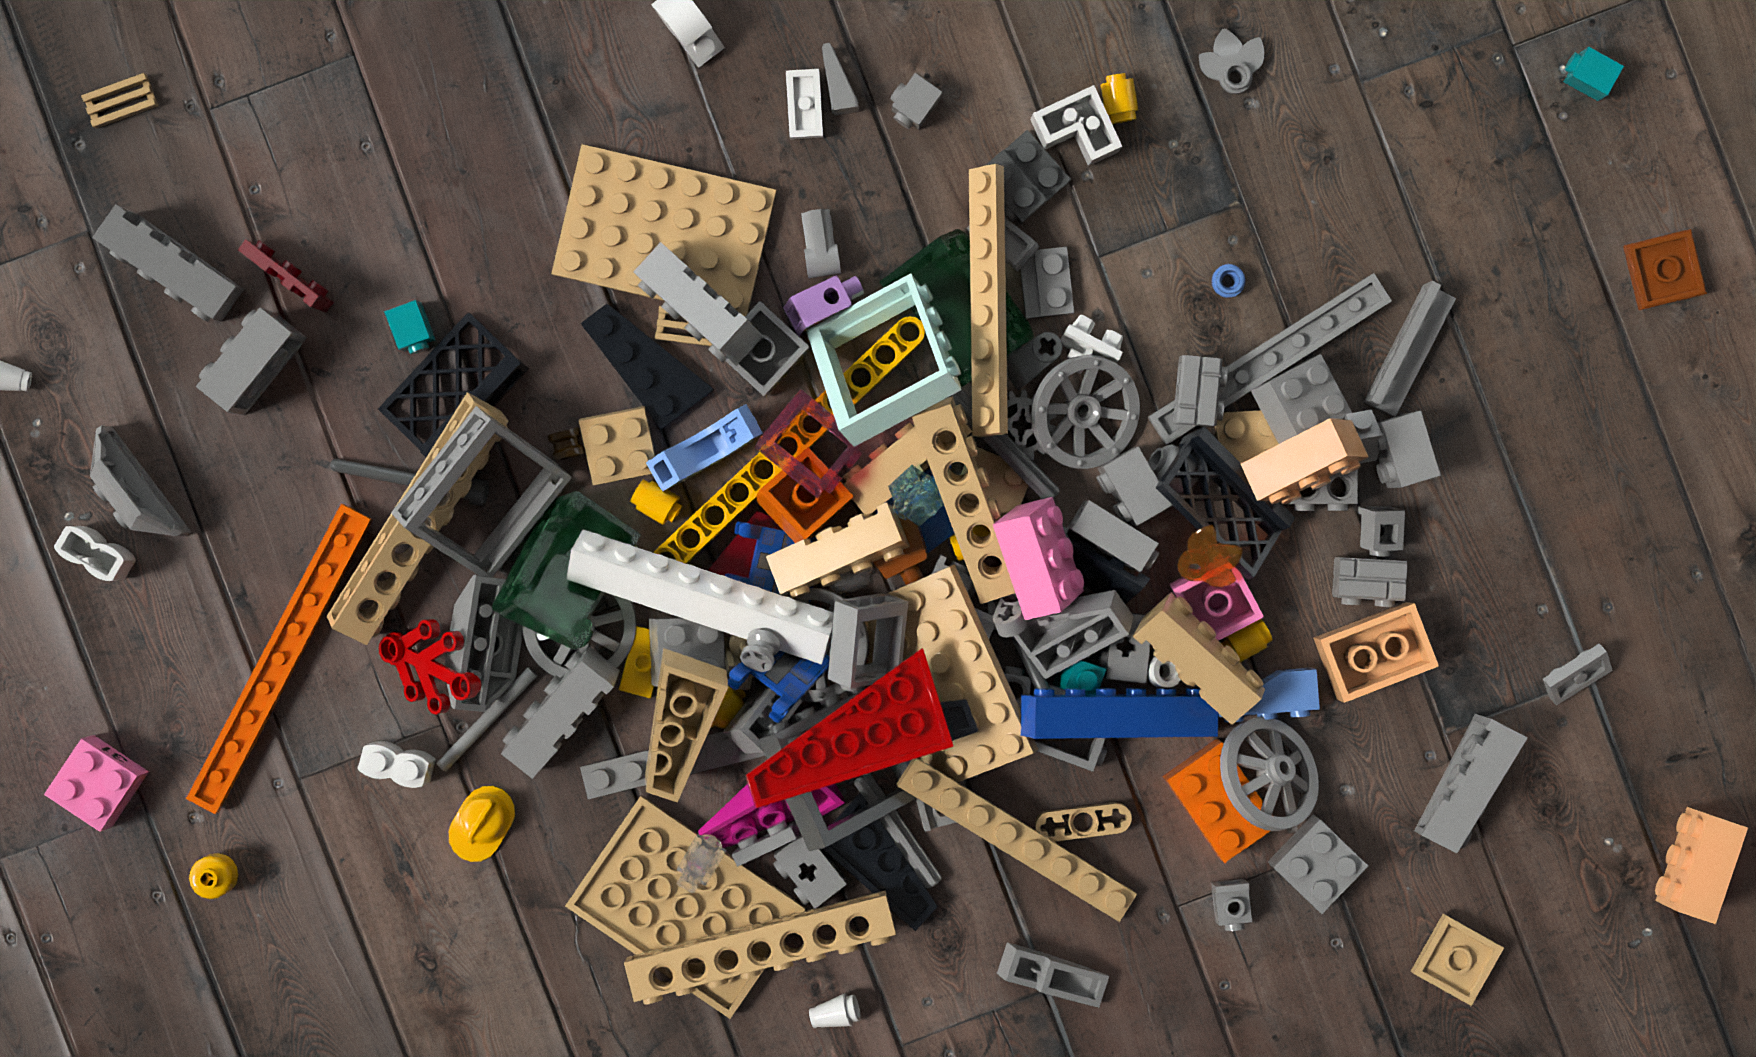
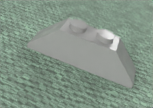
M104 425L98 427L95 434L90 477L95 483L93 489L103 501H109L116 510L113 515L118 523L124 528L128 527L130 530L171 536H188L191 530L113 427Z
M473 575L454 604L450 631H459L463 635L464 646L459 651L447 652L444 666L458 673L472 672L477 675L481 681V690L472 699L457 700L451 694L450 684L447 683L453 709L486 712L491 707V704L516 679L523 636L524 610L510 589L507 579Z

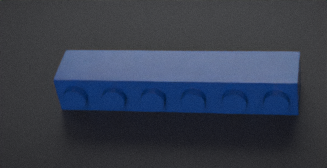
M1035 688L1034 695H1021L1020 736L1034 739L1218 737V712L1201 698L1199 694L1201 688H1186V694H1176V689L1156 688V694H1146V689L1126 688V694H1116V689L1096 688V694H1085V689L1065 688L1064 695H1054L1055 689Z

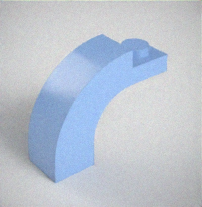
M747 404L696 435L664 450L646 462L660 489L665 491L748 445L753 439L763 434Z

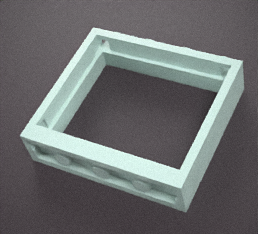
M911 273L806 330L838 429L854 447L962 390L957 376L961 375L960 368L952 356L949 357L948 351L952 349L951 344L943 331L940 332L938 327L942 325V320L933 306L931 307L929 303L933 300V296L926 284L921 286ZM916 305L940 371L857 414L835 348Z

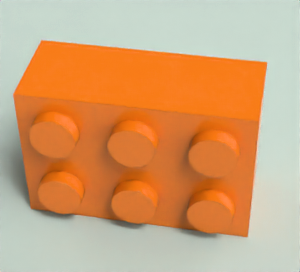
M1215 739L1162 777L1218 858L1223 863H1226L1270 831L1261 829L1248 822L1229 800L1220 772V756L1223 743ZM1237 766L1238 777L1242 786L1248 783L1249 780L1240 767ZM1254 791L1247 795L1250 801L1261 810L1263 800L1258 793Z

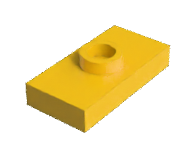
M636 626L634 642L627 655L619 690L652 698L655 686L651 683L649 628Z

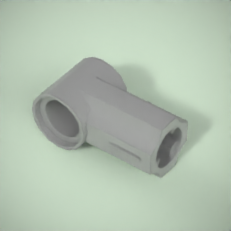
M817 209L801 213L806 242L804 253L808 278L841 274L837 244H834L830 210Z

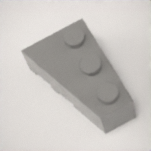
M1116 590L1077 597L1060 613L1029 619L1025 630L1014 637L1041 675L1047 679L1129 635L1134 616Z

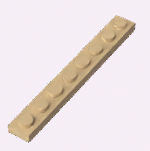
M992 164L969 169L972 435L976 437L1008 434L1004 166Z
M919 758L911 760L897 782V786L1118 922L1121 921L1137 895L1129 887Z

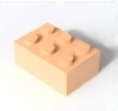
M1329 418L1241 463V466L1257 501H1270L1271 504L1282 501V504H1287L1300 498V491L1308 487L1314 490L1331 482L1329 477L1338 472L1345 475L1361 467L1359 462L1369 456L1352 420Z
M1405 602L1313 638L1336 699L1344 703L1439 666L1415 603Z
M1687 807L1685 813L1680 815L1677 822L1676 830L1678 835L1675 844H1672L1667 851L1666 863L1668 865L1665 874L1659 878L1656 884V901L1677 912L1716 924L1748 827Z

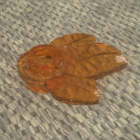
M1205 526L1189 537L1188 550L1178 560L1179 573L1189 581L1203 580L1214 587L1228 586L1236 581V577L1230 569H1233L1239 563L1243 548L1231 544H1217L1214 526ZM1195 563L1198 564L1201 568L1192 569L1189 567V565Z

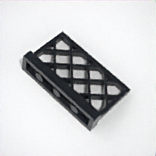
M468 312L385 400L378 410L420 450L421 454L427 457L455 413L454 411L451 415L439 416V398L456 397L457 409L462 401V397H465L468 392L494 407L530 368ZM472 324L478 330V344L462 345V332ZM484 336H485L492 344H485ZM485 349H498L505 356L496 367H485ZM478 350V368H462V351ZM445 351H455V369H439V357ZM478 373L479 385L473 391L462 392V374ZM456 374V392L439 393V375ZM433 375V393L416 394V382L421 376ZM433 398V416L417 417L416 399ZM410 399V417L397 418L390 411L399 400ZM433 421V434L423 443L417 437V422ZM439 421H444L443 424L439 427ZM404 423H410V429Z
M1202 427L1183 437L1178 445L1181 448L1157 484L1156 489L1247 579H1251L1258 572L1282 530L1290 528L1295 517L1280 502L1271 504L1270 501H1257L1241 463L1205 427ZM1188 456L1196 462L1199 472H1189ZM1173 478H1181L1184 495H1179L1169 485ZM1190 478H1200L1203 495H1193ZM1209 478L1220 487L1221 495H1212ZM1195 501H1204L1207 518H1202L1196 512ZM1214 501H1223L1226 518H1216ZM1232 501L1243 510L1244 518H1235ZM1218 524H1227L1230 541H1225L1219 535ZM1236 524H1246L1248 541H1239ZM1255 524L1267 534L1265 540L1258 541ZM1241 547H1250L1252 557L1250 565L1243 559Z

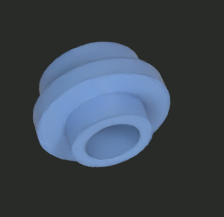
M1226 264L1220 266L1213 273L1212 287L1221 297H1235L1244 289L1245 275L1239 267ZM1229 275L1233 278L1234 284L1232 287H1225L1223 285L1222 279L1224 276Z

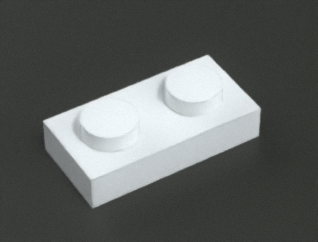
M819 69L786 71L790 139L823 138Z

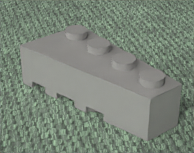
M661 242L634 270V273L642 280L638 286L652 299L656 294L665 301L661 307L675 320L682 316L688 322L685 329L698 341L705 337L712 344L708 350L722 363L728 358L737 366L763 337L747 318L733 308L721 295L719 296L702 278L695 275L684 262Z
M1475 714L1414 831L1455 853H1458L1460 848H1465L1471 838L1472 828L1485 812L1488 802L1520 752L1527 737L1493 719Z

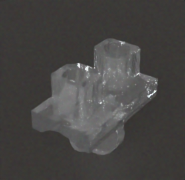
M699 834L695 836L677 868L682 873L677 881L678 886L694 893L699 884L707 885L727 851L722 848L721 842L715 836H701Z

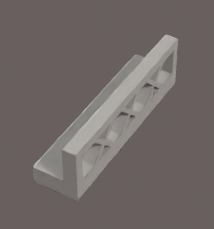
M1430 281L1422 286L1363 403L1391 417H1396L1456 300L1455 297L1439 290L1440 284Z

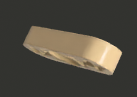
M1120 802L1046 810L1037 816L1035 830L1054 842L1118 834L1129 828L1132 816L1129 809ZM1113 809H1118L1120 814H1125V819L1119 821V826H1114L1112 821H1102L1104 828L1098 829L1099 821L1095 813L1096 810H1101L1102 817L1111 816ZM1082 812L1088 813L1092 817V825L1086 831L1077 830L1073 824L1075 816ZM1069 814L1067 823L1071 833L1064 834L1065 827L1054 828V834L1048 835L1045 829H1041V825L1046 824V818L1052 817L1055 823L1064 822L1062 815Z

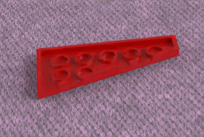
M921 648L746 774L755 809L954 747L924 649Z

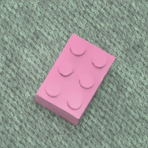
M1053 497L1017 505L993 524L1025 620L1060 613L1084 592L1083 575L1076 568L1073 559V545L1065 535L1062 526V512L1055 505Z

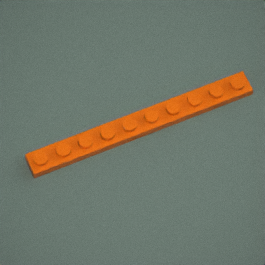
M345 504L340 505L187 795V800L213 814L220 812L373 521L372 518Z

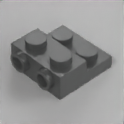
M1028 130L985 165L998 164L1004 166L1005 217L1011 222L1016 220L1020 225L1071 181L1070 177Z

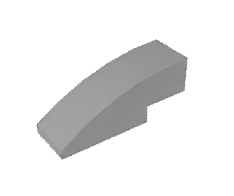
M1008 942L997 974L1005 981L1035 988L1044 994L1098 1008L1100 1007L1109 976L1102 972Z

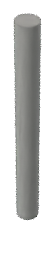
M527 667L491 707L437 762V765L447 772L538 676L536 672Z

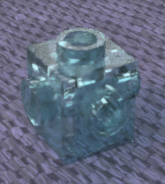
M913 464L888 486L894 501L892 507L896 514L903 520L910 519L918 526H921L928 518L933 517L944 505L935 479L928 474H924Z

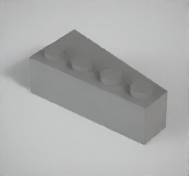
M115 204L92 237L110 249L109 253L124 264L129 262L138 268L137 273L153 284L157 281L166 287L164 292L180 303L184 299L194 307L191 311L207 322L211 318L222 322L244 291L241 286L142 216Z
M590 646L583 653L577 650L565 664L569 670L562 678L556 675L544 689L548 695L541 703L535 700L523 714L527 720L522 726L518 728L514 725L502 739L506 745L501 754L532 779L562 745L561 741L563 738H569L583 720L582 716L584 713L589 715L596 708L604 693L607 695L615 685L620 670Z

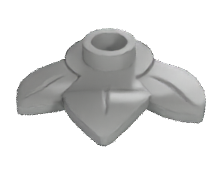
M1224 28L1214 41L1213 52L1199 54L1201 71L1208 78L1219 81L1221 87L1230 94L1243 93L1252 83V73L1263 64L1264 45L1260 37L1254 38L1242 45L1241 41L1233 33ZM1233 72L1238 73L1241 81L1233 83L1230 81L1229 75Z

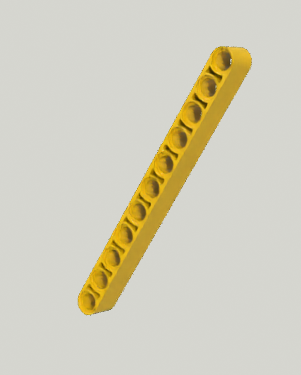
M909 316L899 320L843 373L854 406L921 344L924 339L925 329L918 318ZM906 324H913L919 329V337L914 341H905L900 335L901 328ZM885 346L890 347L895 352L893 362L886 365L881 364L876 359L878 349ZM863 369L869 372L871 381L867 386L860 388L853 384L851 378L855 371ZM826 390L662 543L654 553L661 555L667 551L672 553L677 561L686 564L690 562L755 500L758 491L805 449L811 448L836 424L833 411L827 403L828 396ZM809 415H817L822 420V427L816 433H808L803 427V422ZM790 437L796 440L798 448L794 455L787 457L779 451V444L783 439ZM763 460L771 462L773 465L771 477L768 479L757 477L755 467L758 462ZM737 483H743L749 489L748 498L743 502H736L731 497V489ZM712 506H719L724 511V520L719 525H712L707 520V511ZM688 529H695L700 535V542L694 548H689L683 543V534Z

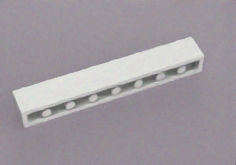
M582 530L571 549L567 580L747 639L749 633L753 630H766L778 637L781 643L780 651L819 664L823 663L832 639L833 612L586 530Z

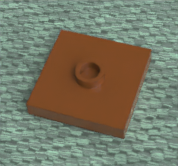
M1691 229L1623 246L1638 310L1707 294Z

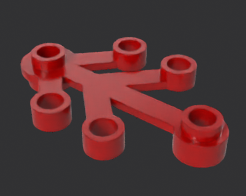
M426 619L421 620L415 629L405 635L400 632L387 634L379 643V654L383 661L396 666L404 686L405 698L409 702H415L427 697L428 709L432 714L436 715L446 713L449 710L450 700L446 694L439 693L433 676L450 684L451 694L457 700L474 698L481 690V681L472 672L458 673L435 661V659L446 652L459 651L463 648L464 637L459 631L445 632L439 641L421 652L411 649L422 639H435L439 636L440 625L438 621ZM409 664L415 666L420 681L414 680Z

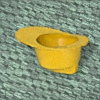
M482 786L472 791L461 805L448 831L452 850L461 859L470 862L483 861L491 857L500 846L515 817L513 801L503 789L494 786Z

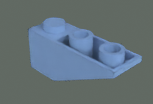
M1311 667L1282 669L1262 679L1263 687L1265 688L1262 699L1244 715L1257 714V717H1264L1265 720L1276 719L1277 713L1290 712V717L1311 716L1310 710H1320L1317 669ZM1244 715L1236 722L1244 721Z

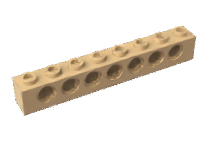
M467 392L399 502L476 406L507 427L508 419L502 411ZM494 433L424 523L439 532L442 526H446L450 522L456 503L460 498H464L472 485L471 480L477 470L484 468L489 459V451L495 442H499L502 439ZM390 514L329 611L327 618L332 629L367 645L372 636L376 637L380 633L384 624V617L389 609H394L401 598V590L407 581L410 582L414 579L419 569L420 560L434 546L404 528ZM409 544V548L405 552L395 553L399 545ZM384 572L392 573L390 578L385 581L377 580L379 575ZM374 600L371 607L367 609L360 608L364 601Z
M885 890L629 956L626 958L624 966L633 1001L643 1000L644 1004H651L661 1001L664 994L675 992L676 996L690 994L696 991L695 986L707 983L709 988L721 986L728 983L727 978L738 975L741 976V979L752 978L760 975L761 969L773 967L774 971L787 969L793 966L792 961L806 958V962L818 961L826 957L825 953L838 950L839 954L853 952L858 949V944L870 941L872 946L884 944L891 941L890 936L896 935V928ZM856 916H862L867 919L869 925L866 930L857 932L850 927L851 919ZM822 925H831L836 930V935L830 940H823L818 936L817 930ZM790 933H797L803 938L804 943L799 948H790L785 943V937ZM762 941L770 946L771 952L765 957H760L753 952L752 946L756 942ZM725 950L734 951L738 956L737 963L733 965L724 964L720 959V953ZM693 958H698L704 962L706 969L702 973H693L689 970L687 962ZM659 967H667L671 970L673 978L668 982L660 981L655 975V970Z

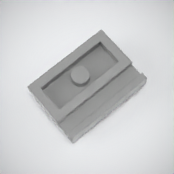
M1067 247L1036 250L1020 269L1025 319L1074 314Z

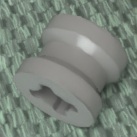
M753 630L749 633L747 638L748 646L743 648L740 659L745 666L759 672L769 671L772 669L775 661L773 655L777 654L780 649V640L776 635L766 630Z

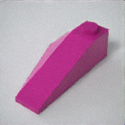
M747 784L698 832L699 836L705 841L723 849L738 844L740 840L750 835L756 834L757 837L759 831L766 830L780 821L785 820L788 823L795 819L786 799L755 809ZM836 784L811 791L822 816L845 803Z

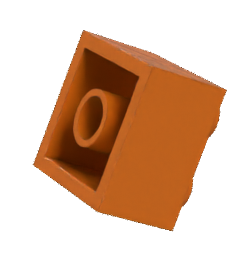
M808 447L758 491L755 500L794 543H797L804 539H811L846 508L854 496Z

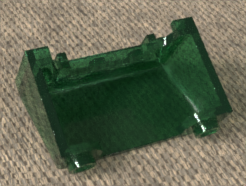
M955 229L939 236L879 283L885 288L911 273L921 286L924 284L928 286L933 296V300L929 302L930 306L936 309L942 320V325L938 327L940 332L943 331L951 344L952 349L948 351L949 357L952 356L960 368L961 375L957 376L961 388H963L972 381L970 238L962 230ZM1006 291L1007 356H1009L1012 352L1032 340L1034 333L1029 322ZM914 305L910 309L921 321L917 307Z
M578 491L555 498L534 527L495 598L492 610L504 618L570 649L575 650L584 647L593 635V630H591L592 622L587 617L601 591L567 580L572 547L582 530L597 533L637 548L636 543L641 534Z

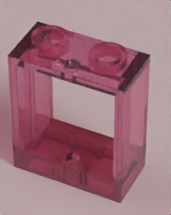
M801 389L758 439L755 446L759 452L816 498H819L824 491L830 494L842 480L838 475L845 465L851 469L863 454L858 450L862 443L854 447L839 431L834 415ZM803 410L848 446L822 479L777 444L778 440Z

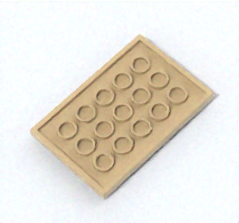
M581 144L551 274L651 298L638 286L642 280L634 273V270L661 242L684 262L695 275L702 278L719 296L721 295L745 317L749 312L777 190ZM656 294V296L653 298V299H657V300L664 301V300H663L660 296H658L657 294Z
M955 564L887 593L908 601L902 662L923 648L939 701L967 699L978 728V732L952 741L954 747L919 757V759L956 782H960L1035 753L1038 747L1034 739L1020 736L1021 710ZM877 620L865 621L869 635V656L866 664L873 662Z
M643 795L639 797L565 905V907L636 955L800 913L806 909L804 905L744 864L737 867L731 855L705 841L693 829ZM762 941L756 942L752 946L753 952L760 957H765L771 952L770 946ZM725 950L720 953V959L724 964L733 965L737 963L738 956L734 951ZM693 958L687 962L689 970L693 973H702L706 969L704 962L698 958ZM657 968V970H659L669 978H673V974L669 968ZM740 975L727 978L728 983L709 988L708 983L695 986L696 991L692 993L731 1019L760 975L748 979H741Z

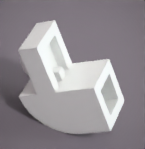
M656 0L651 4L698 68L725 48L712 30L710 23L692 0Z

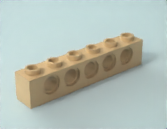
M952 396L913 415L912 419L980 604L1014 594L1015 590L993 528V524L998 521V518H1001L1000 508L995 498L991 500L986 489V487L990 486L987 472L984 467L979 468L975 456L979 455L975 439L973 436L967 437L963 426L967 424L964 409L961 404H955ZM948 430L955 434L956 440L953 443L946 444L940 441L938 434L941 431ZM954 462H961L966 465L968 471L965 474L957 475L950 470L949 466ZM971 493L978 497L979 502L976 505L968 506L962 502L961 497L964 494ZM976 525H985L989 528L990 533L987 536L980 537L973 532L972 528ZM987 556H996L1002 563L997 567H989L984 563V559Z

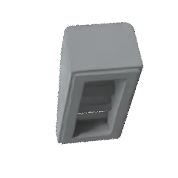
M825 43L822 46V55L832 114L836 116L858 112L859 102L831 44Z

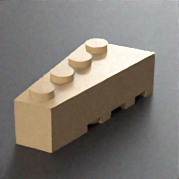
M908 423L895 434L898 440L887 448L885 444H882L869 455L872 461L863 469L856 465L843 476L846 480V483L843 485L854 496L852 500L864 514L873 513L877 506L884 504L930 467L916 427H913L911 423ZM964 424L963 426L968 436L972 430L967 424ZM944 430L938 434V438L943 443L950 444L956 440L955 434L951 431Z
M663 648L645 773L647 793L678 803L728 689L727 670Z

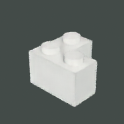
M1094 85L1034 112L1030 119L1044 149L1075 137L1088 166L1118 153L1122 148V144Z

